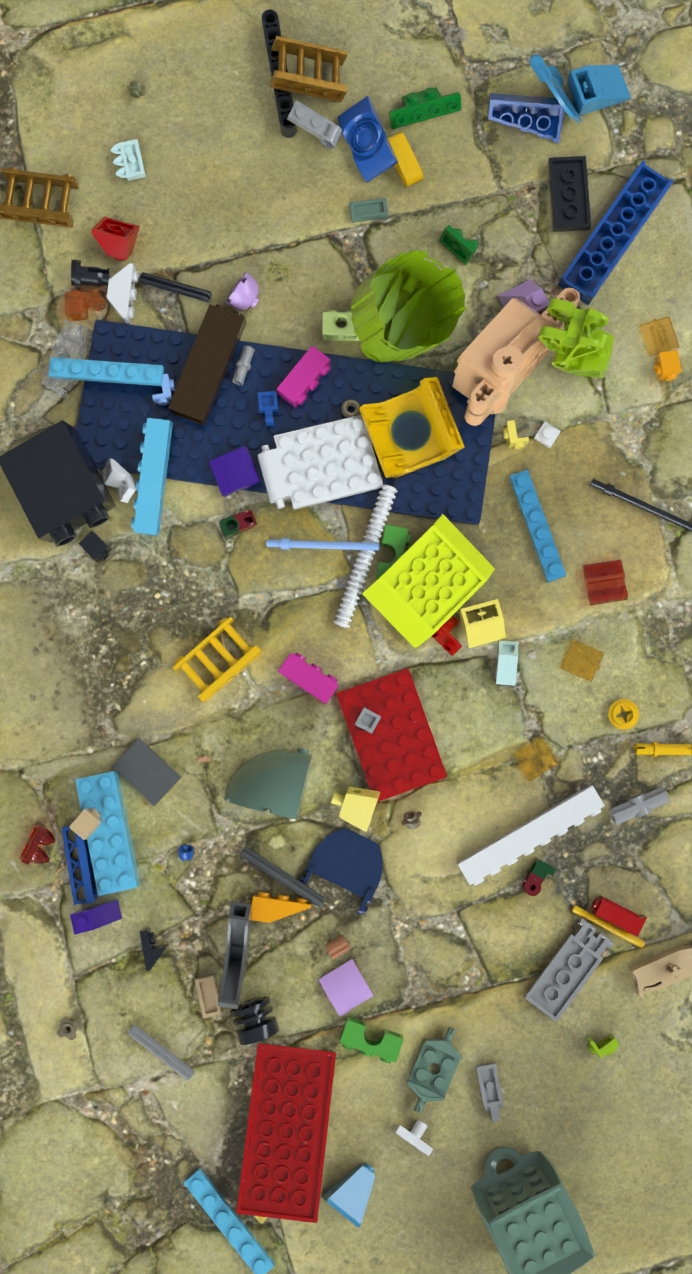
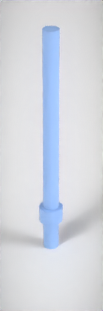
M290 538L267 540L266 542L267 547H279L282 550L311 548L379 551L380 548L379 543L299 541L290 540Z

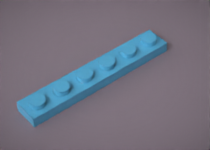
M528 470L510 475V482L547 583L566 577Z

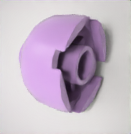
M247 272L244 273L245 279L241 277L229 293L231 296L229 299L226 298L224 302L234 310L244 311L250 306L254 308L260 300L257 297L259 285Z

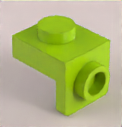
M612 1034L595 1044L590 1036L586 1037L589 1042L586 1046L593 1055L597 1054L600 1058L613 1054L620 1045Z

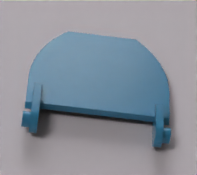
M533 55L530 59V65L539 80L547 83L568 116L580 123L582 121L581 117L563 87L564 79L558 69L553 65L547 67L540 55Z

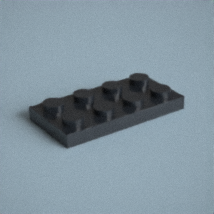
M586 156L549 158L548 171L553 232L590 230L591 215Z

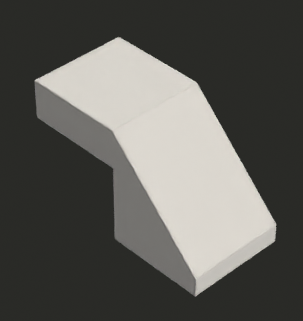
M110 458L102 470L104 484L118 488L120 501L128 503L136 490L133 476L114 459Z

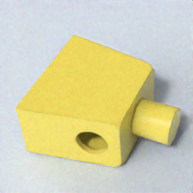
M349 787L345 796L334 793L331 804L342 807L339 814L341 819L367 832L380 792Z

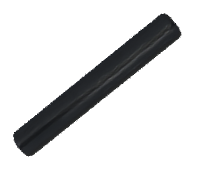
M142 272L140 275V282L142 284L205 302H210L212 297L211 291L145 272Z

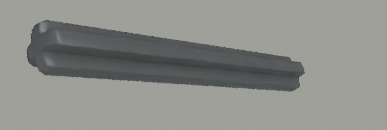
M245 847L240 855L242 858L319 908L322 907L326 900L324 896L250 848Z

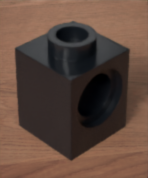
M93 531L78 543L96 562L104 561L110 555L111 549Z

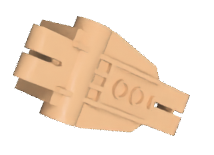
M566 288L556 299L575 303L574 308H576L580 294L573 288ZM512 298L457 359L458 366L454 370L455 377L452 387L469 398L465 412V420L468 424L479 425L489 414H498L505 410L513 392L550 352V349L538 339L541 327L549 326L564 330V322L552 317L547 312V309L540 315L517 298Z

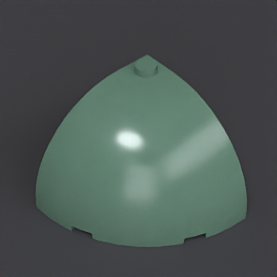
M298 748L297 752L273 750L251 758L233 775L226 789L224 800L257 811L265 812L270 809L269 813L297 819L300 815L312 755L309 754V750Z

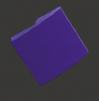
M247 447L236 449L209 461L223 497L261 482Z

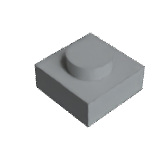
M364 708L355 725L372 734L381 716Z

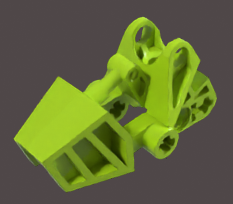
M555 298L551 299L547 312L557 320L564 322V330L542 326L538 339L548 349L555 351L552 365L562 369L561 371L577 376L604 378L609 369L615 336L600 328L608 324L609 318L592 308L581 310L574 308L575 303Z

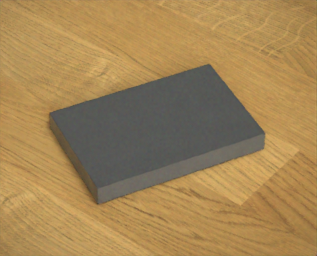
M140 738L112 766L154 806L182 778Z

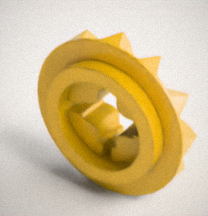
M619 699L611 704L608 710V719L612 726L621 730H627L638 722L639 710L632 701ZM621 709L624 712H631L625 716V720L622 717H616V715L621 713Z

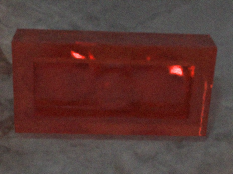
M36 823L19 857L22 863L29 865V863L43 864L50 861L46 852L38 847V845L55 843L53 834L43 824Z

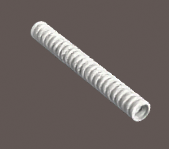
M389 485L381 486L382 491H379L380 496L377 497L378 502L375 503L376 508H373L374 513L371 514L372 519L369 520L370 524L367 525L368 530L365 531L366 536L363 537L364 541L362 542H380L378 539L381 538L382 535L380 534L384 531L382 528L386 525L384 522L387 521L386 517L390 514L388 512L392 508L390 505H393L392 500L396 497L394 495L397 493L396 488ZM361 550L360 553H357L358 558L355 559L356 564L353 565L355 568L351 570L352 575L349 576L351 579L347 582L349 585L345 587L347 590L343 593L345 595L341 599L343 602L339 604L341 607L337 610L339 612L335 616L337 619L333 621L335 625L344 628L350 627L348 624L352 621L351 617L354 616L353 611L356 610L354 607L358 604L357 600L360 599L358 596L362 593L360 590L361 588L363 589V583L366 582L364 579L368 576L366 573L369 572V566L372 565L370 562L374 559L372 556L375 555V550Z

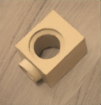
M85 808L69 828L83 840H86L99 827L103 819L100 818L101 814L96 809Z

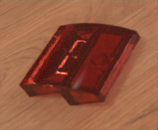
M621 559L583 565L590 606L628 599L629 596L624 581L625 573Z

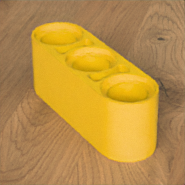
M399 132L388 137L398 161L395 167L404 186L409 187L424 180L423 172L404 133Z

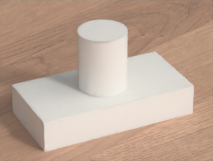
M417 1120L410 1132L401 1125H395L392 1130L425 1155L429 1156L433 1148L420 1140L428 1127L426 1124Z

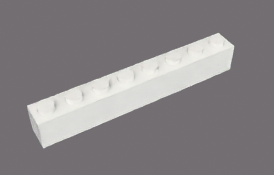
M588 785L457 862V865L468 884L476 886L483 882V877L488 874L493 876L500 872V867L505 864L510 866L517 862V857L522 854L524 856L531 854L535 851L534 847L539 844L544 846L552 841L551 837L555 835L559 837L568 832V827L572 825L576 827L585 822V817L589 815L593 817L602 812L601 808L605 805L592 785Z

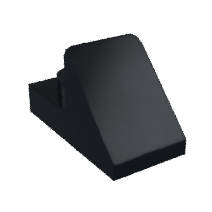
M145 928L140 931L146 971H150L169 944L154 947L153 944H156L155 934L151 932V928Z

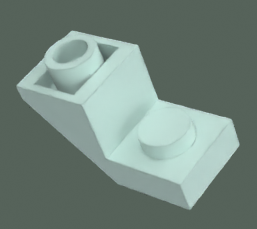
M499 640L496 684L515 686L518 642Z

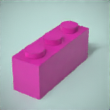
M312 345L279 385L277 394L294 408L298 404L302 405L310 389L313 391L319 384V378L322 375L325 376L331 369L330 359Z
M297 652L295 655L290 653L278 672L327 705L339 687L336 683L338 680L330 674L327 676L322 674V669L314 663L310 666L304 662L306 658Z

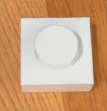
M544 422L534 439L550 448L561 431Z

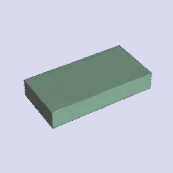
M386 198L349 203L352 223L388 218Z

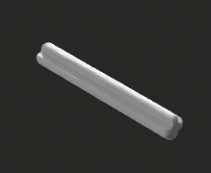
M132 1025L128 1030L129 1036L185 1080H189L193 1076V1069L137 1025Z

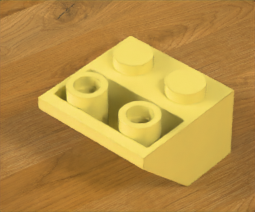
M498 599L459 610L469 648L506 638L504 619Z

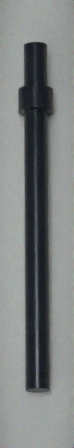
M592 479L590 486L603 491V494L617 497L692 532V523L615 489V486L609 483L604 484L596 479Z

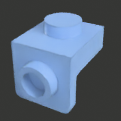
M163 374V393L152 395L155 404L167 405L171 402L173 397L172 391H175V384L173 379L170 380L168 374Z

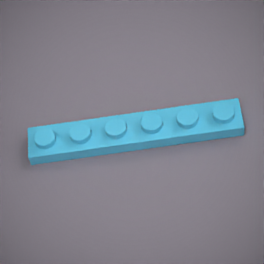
M51 357L48 376L56 379L162 386L164 367L163 365Z
M198 1168L184 1180V1185L253 1273L266 1274L275 1266V1262L202 1169Z

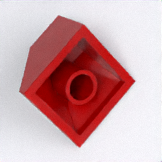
M104 216L91 229V234L108 256L114 257L118 261H126L133 252L140 226Z

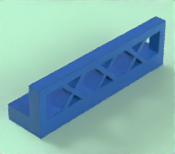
M70 826L62 827L74 905L94 903L98 901L87 839L83 840L75 833L76 841L74 843L68 838L67 830H71ZM75 847L78 849V862L71 857V852ZM77 867L81 868L82 881L75 878L74 872ZM82 886L84 887L85 899L78 900L77 891Z

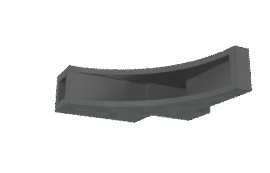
M231 902L228 916L226 955L218 1007L238 1009L243 981L249 961L248 947L252 932V904Z

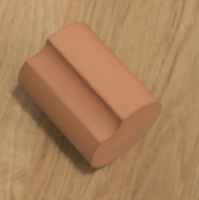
M343 934L325 944L332 959L351 949Z

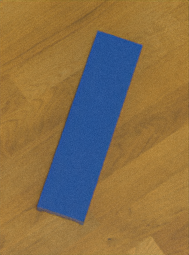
M643 160L559 281L558 286L561 288L577 290L580 294L579 300L587 305L591 303L674 181L673 179H666L646 166V162Z

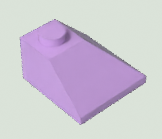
M528 280L497 296L503 308L512 298H517L540 315L547 309L549 304L542 288L532 280Z

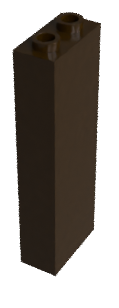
M209 304L168 409L170 413L206 426L246 326L243 314L237 311H227L225 307L218 304L215 306Z

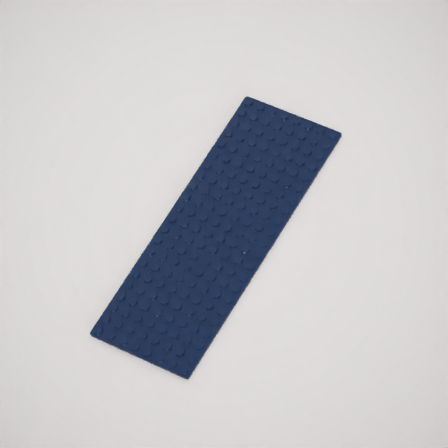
M96 320L88 360L163 365L164 374H168L170 380H174L176 389L197 334ZM239 341L206 426L170 413L168 409L169 404H155L152 395L162 394V386L84 381L76 430L97 469H104L111 458L128 473L140 475L138 464L140 460L142 461L143 453L140 452L141 442H144L145 434H143L144 422L147 423V418L170 420L173 423L166 479L218 487L209 461L236 449L247 447L261 482L247 489L240 490L268 494L258 454L262 453L261 447L264 445H268L270 450L277 449L274 439L275 435L346 419L342 414L341 408L347 400L357 401L360 407L364 404L381 403L416 389L421 385L420 381L424 378L437 377L465 448L442 461L393 479V477H385L372 443L383 485L392 486L397 490V493L394 494L396 497L392 500L393 505H390L392 508L388 512L438 519L443 514L452 522L472 525L480 523L496 414H489L479 425L468 424L465 420V412L469 398L452 387L455 377L454 372L323 353L330 359L331 369L329 372L319 378L317 387L313 391L310 389L306 394L307 398L302 405L298 404L296 408L277 394L278 412H273L274 426L268 427L266 426L265 413H259L258 392L277 391L279 385L302 359L307 350ZM243 346H250L255 349L250 362L251 368L247 371L244 384L237 385L232 382L237 368L236 362L240 359ZM353 407L347 409L348 412H354ZM407 415L397 421L393 435L401 447L416 449L427 441L429 427L421 417ZM382 488L325 503L373 510V508H376L375 503L378 502L377 497L380 496L379 491H382Z

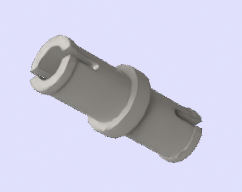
M243 346L240 359L236 362L237 368L232 379L233 383L237 385L244 384L247 371L251 368L250 362L255 352L254 348Z

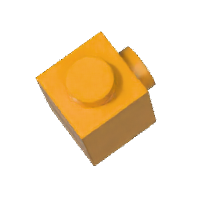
M678 350L660 352L655 357L654 372L656 375L658 374V380L672 381L682 372Z

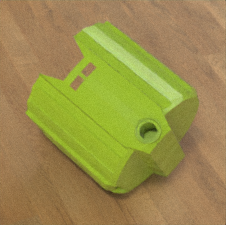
M412 250L407 253L403 252L394 259L390 258L366 277L356 289L351 303V318L354 331L361 341V350L364 354L376 362L404 361L405 359L414 358L449 340L458 319L466 310L463 283L461 278L458 277L456 269L445 268L436 260L428 257L427 250ZM424 258H427V259L432 260L433 263H431V262H429V261H427V260H424ZM434 264H438L443 270H440Z

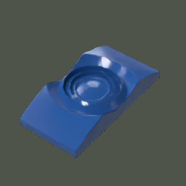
M366 96L338 116L342 134L349 144L354 162L366 182L371 181L398 163L369 96Z

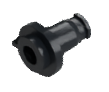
M71 259V286H76V291H81V285H106L108 287L110 268L101 269L99 267L81 266V260Z

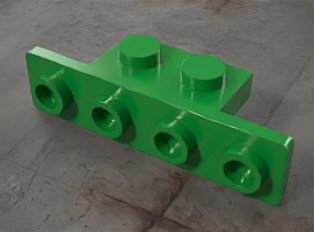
M430 87L424 91L412 92L402 96L404 107L389 111L390 126L392 129L461 111V95L459 92L441 96L437 87Z

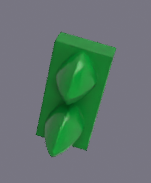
M450 225L444 229L439 239L465 265L471 261L478 248V240H466L463 238L462 229H453Z

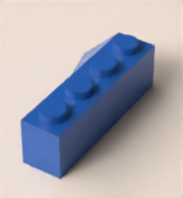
M490 93L488 119L559 143L564 109L556 98Z

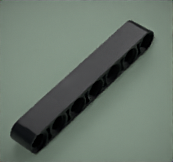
M268 9L262 14V26L272 78L275 70L278 71L279 57L274 58V56H279V52L272 50L274 40L271 39H275L276 36L281 37V30L277 13L272 9ZM273 88L281 133L286 138H292L297 133V125L287 120L294 106L292 93L289 91L279 92L280 89Z

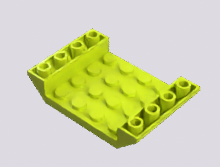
M442 514L362 595L416 649L430 638L488 580L495 568Z

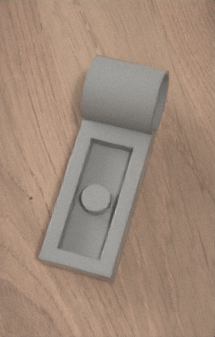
M296 100L287 120L318 137L324 147L334 149L342 135V129Z

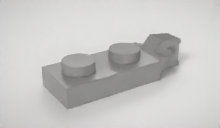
M496 1063L476 1065L485 1112L490 1111L493 1122L501 1121L499 1109L503 1108V1098Z

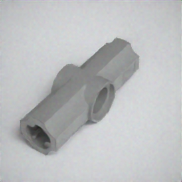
M661 786L645 794L641 793L627 799V802L609 809V813L615 825H618L634 817H642L650 813L652 809L670 802L669 796L664 787Z

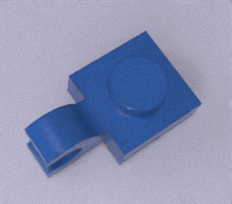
M277 391L258 392L259 413H265L267 427L274 426L273 412H278Z

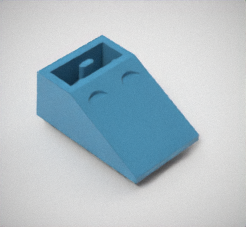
M588 65L570 71L567 85L580 116L631 100L619 65Z

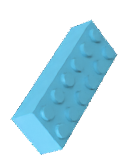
M118 771L76 779L81 812L85 808H94L101 814L100 818L103 819V822L87 839L98 896L139 887L141 883Z

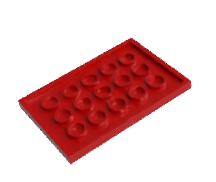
M409 668L336 693L370 790L380 792L377 802L447 777ZM364 708L381 716L372 734L355 725Z

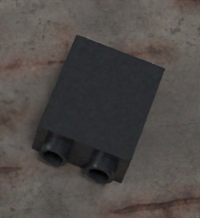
M63 420L0 456V466L40 540L50 543L54 542L56 547L66 545L77 537L74 530L85 524L89 528H94L105 523L110 518L107 512L116 507L77 430Z

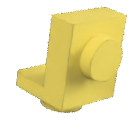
M515 420L506 422L502 432L503 438L507 439L508 448L513 447L515 450L524 448L529 442V437L517 438Z

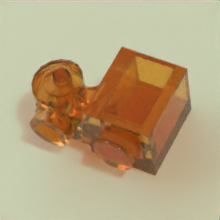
M91 289L89 293L79 290L65 293V315L69 321L88 320V308L91 306L98 312L105 308V301L98 289Z

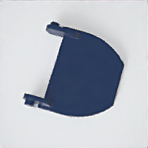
M347 828L337 830L327 836L317 846L304 871L307 875H302L300 881L306 885L311 874L314 873L362 897L363 900L357 914L361 915L362 913L365 915L368 909L365 905L370 903L382 875L383 862L379 845Z

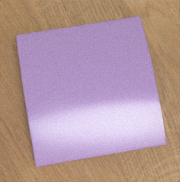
M353 959L319 979L340 1017L374 996Z

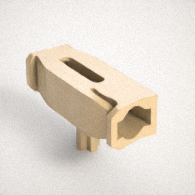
M692 940L690 945L674 947L629 967L633 977L634 989L638 996H644L643 990L645 992L657 991L692 976Z

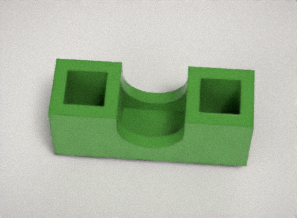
M385 525L382 547L392 549L395 558L389 563H378L376 580L404 554L405 545L409 546L411 535L407 534V528Z
M347 1016L340 1036V1043L343 1044L342 1047L348 1050H353L354 1048L361 1050V1053L368 1057H372V1055L378 1056L385 1063L397 1062L404 1041L403 1035L384 1029L379 1040L370 1041L364 1036L366 1022Z

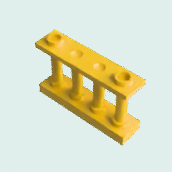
M231 616L228 619L226 617L217 624L219 627L185 657L183 655L174 662L175 666L172 667L177 672L182 668L197 685L201 693L198 697L203 703H206L262 653L256 645L254 647L249 646L234 630L231 624L235 621ZM224 630L244 651V656L240 660L234 659L216 638ZM211 643L229 663L228 666L230 668L225 673L223 671L220 672L203 653L202 650ZM195 656L213 674L215 682L210 686L209 684L206 685L187 664Z

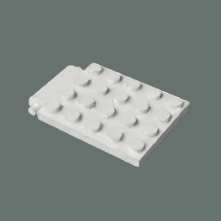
M362 415L275 435L274 439L277 449L270 450L268 445H264L261 447L262 453L258 454L270 503H276L278 509L284 508V500L291 499L293 509L295 510L380 489L383 485L370 436Z

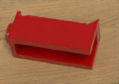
M601 895L599 898H595L591 906L593 914L637 937L647 919V916L637 915Z

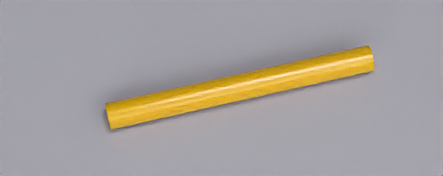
M576 905L573 906L571 912L641 949L644 947L645 941Z

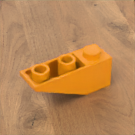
M258 892V895L254 894L252 899V921L270 923L309 909L312 903L302 897L292 900L287 895L278 894L277 897L269 896L270 893Z

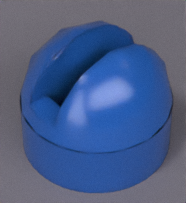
M182 845L178 848V856L182 861H190L193 858L194 848L191 845Z

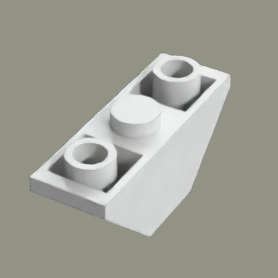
M132 263L109 279L107 299L110 305L126 324H130L131 318H134L135 310L132 306L133 300H136L137 297L135 282L139 280V272L136 271Z

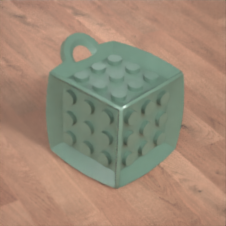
M501 1147L491 1152L485 1163L486 1175L471 1186V1192L508 1274H571L592 1260L595 1254L586 1228L551 1161L541 1151L521 1156L512 1148ZM502 1159L511 1160L514 1167L498 1175L496 1172L497 1163Z

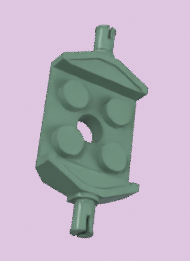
M448 1026L444 1037L425 1039L407 1081L408 1085L417 1094L418 1100L413 1110L416 1112L418 1110V1113L422 1112L427 1101L445 1100V1094L459 1061L463 1058L452 1044L451 1040L456 1029ZM430 1064H439V1071L436 1073L430 1072Z

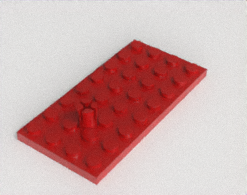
M258 1043L236 1214L317 1223L336 1052Z

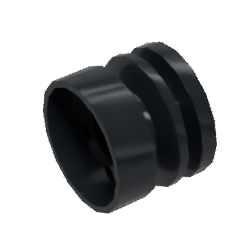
M269 996L246 1000L239 1004L238 1009L232 1008L230 1010L231 1017H236L233 1020V1024L244 1025L236 1031L240 1045L253 1044L279 1032L280 1029L276 1017H266V1015L273 1011L272 1006H267L271 1002Z

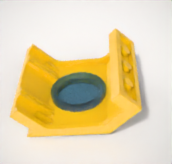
M437 377L424 378L420 381L421 385L416 389L387 401L364 404L359 407L386 478H398L442 461L465 448Z

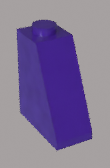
M118 899L82 908L72 913L70 918L74 935L95 930L122 919Z

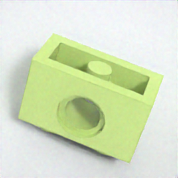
M328 310L323 312V340L360 341L354 331L351 318L352 310L346 312ZM339 322H344L346 326L340 328L337 326V324Z

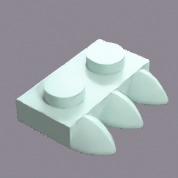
M137 139L118 143L111 148V152L120 155L114 159L113 163L118 166H124L115 173L118 177L127 178L128 181L146 177Z

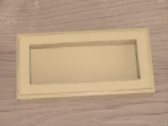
M211 974L195 978L203 1019L222 1014V1007H218L219 993L215 975Z

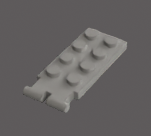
M583 918L578 922L580 927L574 935L569 934L524 995L525 999L555 1022L559 1020L603 960L601 954L607 947L610 949L614 945V942L602 932H599L594 937L593 934L596 928Z

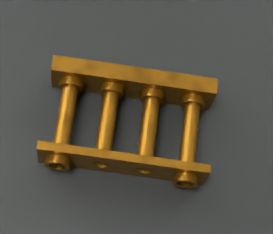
M276 36L272 50L279 52L278 71L275 70L271 78L270 88L342 102L347 93V85L339 83L340 65H343L348 52L338 48H329L289 39L284 36ZM286 53L297 56L296 74L286 72ZM304 57L315 60L314 78L304 76ZM322 61L332 63V82L322 80Z
M13 167L8 169L1 168V173L8 180L5 203L0 204V219L73 228L74 220L70 213L67 212L70 189H79V184L75 177L69 174L62 176L21 171ZM16 182L26 183L24 201L21 207L12 205ZM34 184L45 185L42 205L39 209L30 207ZM52 186L63 187L60 209L57 211L49 210Z

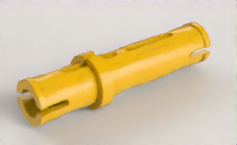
M658 742L634 744V749H637V751H634L635 755H652V757H657L658 755L692 756V744H658Z

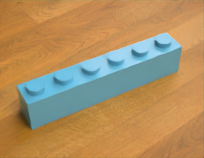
M147 418V423L144 422L143 424L145 439L144 442H141L140 452L143 453L142 461L140 460L138 464L140 480L137 479L136 481L138 497L134 499L133 508L136 510V513L131 521V528L134 533L159 536L173 428V423L170 420Z

